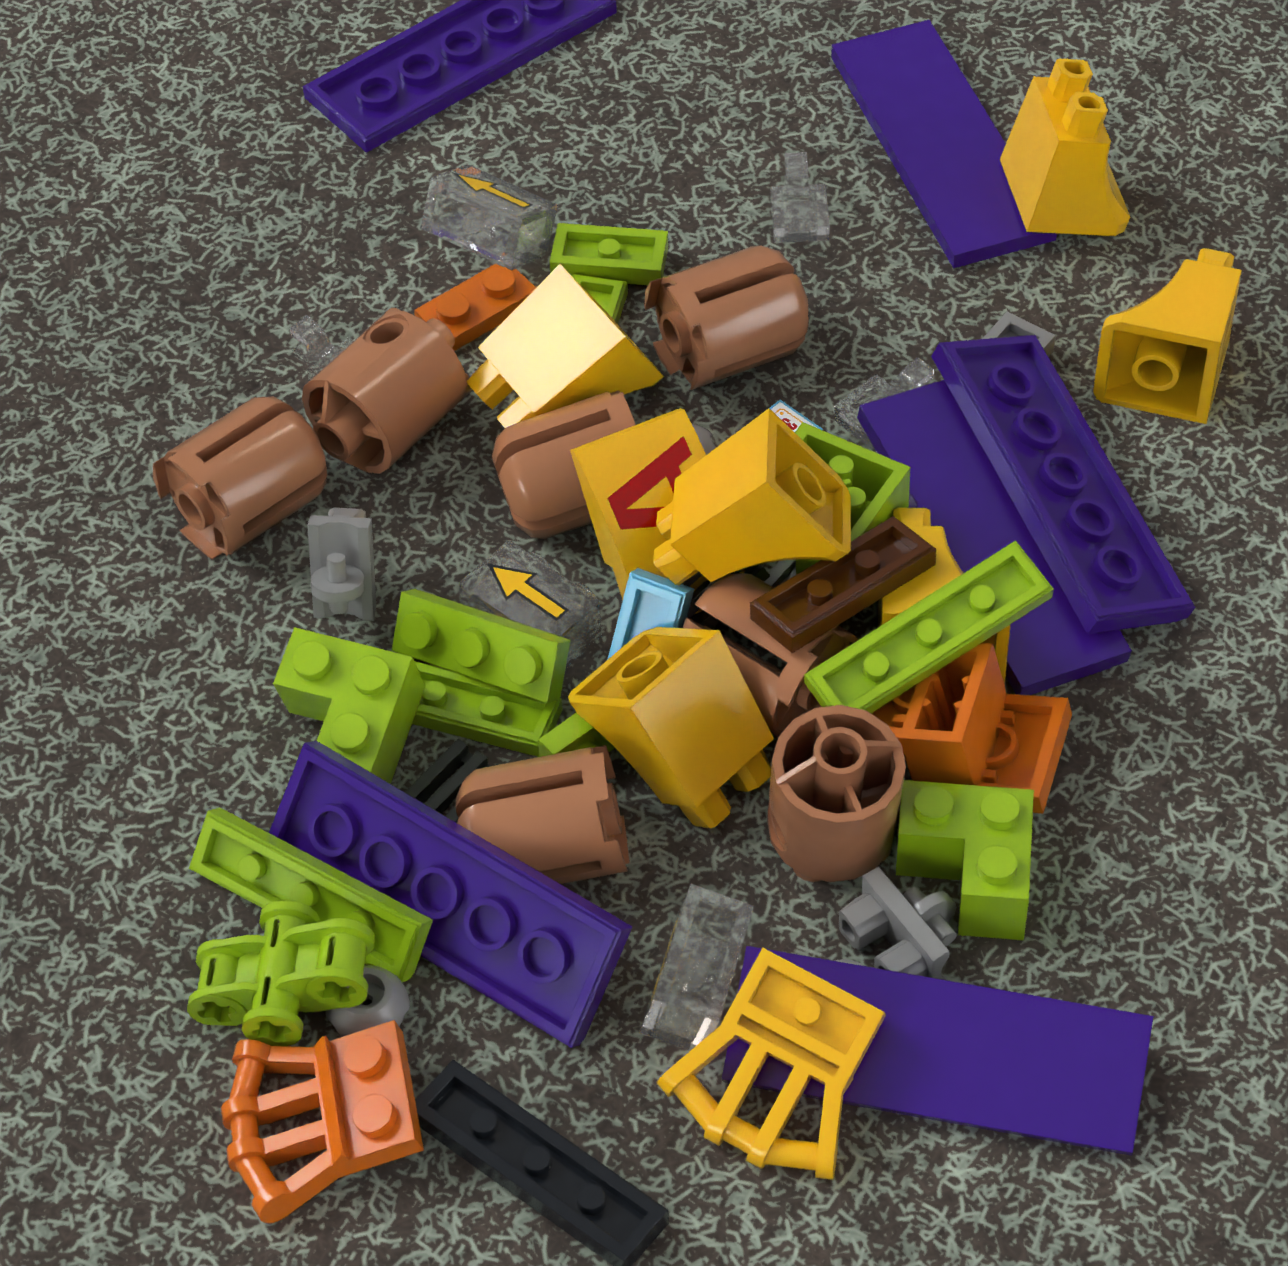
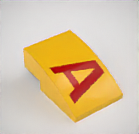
M682 408L570 450L604 563L613 568L622 600L629 573L637 568L667 578L653 563L654 549L667 541L661 535L656 525L657 512L673 501L675 478L706 456L699 437L685 410ZM702 575L690 587L696 590L708 579Z

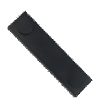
M452 1060L415 1099L419 1125L422 1130L613 1266H632L669 1224L668 1209L455 1060Z

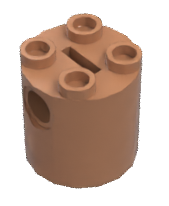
M390 308L305 384L302 394L303 405L322 448L332 457L368 473L380 474L389 469L472 391V388L467 384L469 376L464 372L462 364L452 349L455 344V338L451 330L438 319L432 318L425 322L406 311Z
M844 705L814 708L793 719L778 737L772 758L767 823L771 844L783 862L792 867L796 875L801 879L810 882L853 880L875 869L880 862L886 860L890 855L897 826L906 764L902 745L888 724L866 710Z

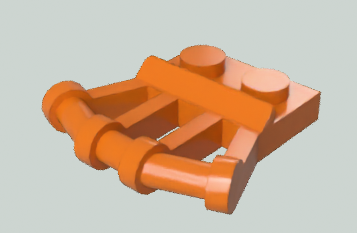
M395 1020L331 1041L325 1035L313 1047L270 1046L264 1042L251 1039L240 1040L236 1043L232 1061L237 1066L230 1097L221 1107L223 1125L228 1130H231L232 1143L228 1145L226 1150L228 1165L232 1171L239 1172L253 1194L252 1207L262 1222L275 1223L282 1220L338 1178L424 1151L404 1034ZM264 1073L311 1074L316 1076V1078L258 1096ZM321 1108L322 1120L263 1139L260 1138L258 1128L260 1125L270 1124L309 1110ZM327 1149L285 1181H277L269 1168L270 1166Z

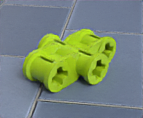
M282 900L268 903L261 909L259 920L264 936L243 935L226 939H212L203 942L198 947L196 964L201 969L197 990L189 996L187 1012L190 1017L204 1025L237 1026L242 1024L241 1030L245 1037L264 1042L270 1046H290L296 1044L301 1040L304 1025L298 1017L299 1011L319 1012L337 1008H351L362 1004L366 1000L369 985L363 977L366 956L374 948L375 934L366 924L352 919L333 918L319 922L320 918L317 912L310 906L300 902Z

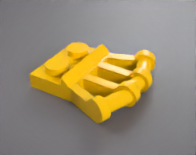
M762 947L721 1025L669 1068L659 1078L657 1085L667 1097L676 1095L704 1129L705 1139L718 1146L725 1141L748 1154L746 1161L760 1169H763L765 1165L814 1170L816 1178L833 1180L837 1161L843 1095L850 1086L855 1072L885 1018V1012ZM737 1039H740L749 1044L750 1047L718 1104L697 1079L696 1075ZM770 1055L793 1069L760 1129L739 1118L737 1115L766 1059ZM812 1078L825 1085L818 1143L780 1138L810 1079Z

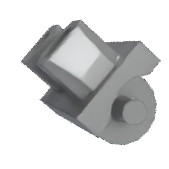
M336 507L329 510L328 516L311 515L307 528L314 618H327L335 614L346 613L355 615L362 620L374 621L377 606L372 518H366V512L362 509Z
M877 867L862 876V895L855 898L839 911V929L850 945L858 950L882 936L888 940L892 947L874 957V968L947 980L941 971L949 958V950L946 946L951 944L957 936L956 932L948 924L954 916L957 907L954 900L944 891L934 892L925 897L918 887H912L902 895L880 867Z

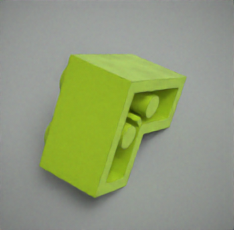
M804 422L795 431L840 476L848 488L851 496V541L893 517V509L898 507L909 508L911 467ZM796 560V574L820 560Z
M294 627L273 682L288 712L324 721L317 738L318 742L391 784L425 689V683L413 657Z
M904 780L900 805L896 875L961 880L958 935L1024 940L1030 890L1034 790Z

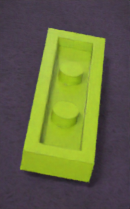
M411 589L401 592L392 651L412 656L415 659L545 703L560 700L571 640L421 590Z

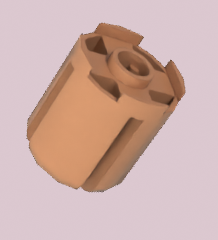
M752 246L649 283L645 290L644 307L645 310L653 307L656 309L657 322L663 339L653 342L660 361L670 375L681 370L691 384L690 390L788 356L797 350L805 340L808 330V298L800 278L793 274V266L780 251L764 246Z
M619 390L612 393L605 392L507 426L496 437L492 460L515 525L530 537L546 539L592 523L570 450L636 425L623 392Z
M274 396L253 397L171 449L164 457L153 463V479L160 499L171 494L179 511L189 523L180 532L206 556L214 559L222 553L226 554V556L233 554L318 497L326 485L327 467L325 454L317 433L300 413L294 411L290 405Z
M728 574L709 586L694 604L787 662L784 669L780 670L722 634L771 733L779 737L793 719L814 708L821 707L804 684V674L850 646V642L854 643L858 640L855 635L837 625L799 650L791 653L750 619V602L769 592L774 587L751 574ZM686 617L682 627L687 629L714 630L708 626H702Z
M606 745L479 768L465 777L456 797L457 824L552 880L563 884L628 871L626 864L630 863L625 820L624 816H620L614 785L612 782L607 783L608 779H614L616 776Z

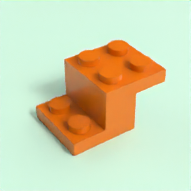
M980 643L871 713L888 724L900 741L912 781L1034 790L1033 813L1044 814L1072 717L1068 698L1007 694L993 643Z

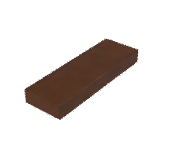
M893 516L851 541V551L836 562L820 560L750 602V619L791 653H794L936 564V548Z

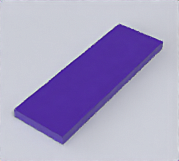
M460 0L304 85V98L367 153L617 13L616 1Z
M930 20L832 44L831 58L953 269L1056 241L1057 233L1026 231L1000 162V157L1006 143Z
M1036 335L940 342L931 356L1087 634L1172 623L1188 618L1195 609L1192 600Z
M945 380L860 405L857 419L876 452L911 467L909 508H927L930 510L931 526H942L944 528L948 546L963 573L1016 540L1054 588L1051 599L1010 624L1005 677L1015 694L1032 695L1128 662L1132 650L1120 630L1087 634Z
M305 742L269 833L433 919L421 953L423 958L570 1048L579 1046L588 1033L632 930V926L320 742Z
M746 946L738 991L762 948ZM769 950L885 1012V1018L855 1072L850 1086L843 1095L842 1104L1132 1156L1154 1016ZM737 1039L727 1048L722 1074L723 1082H731L750 1047L749 1044L740 1039ZM769 1055L752 1087L781 1092L793 1068ZM811 1078L802 1096L823 1100L825 1085Z

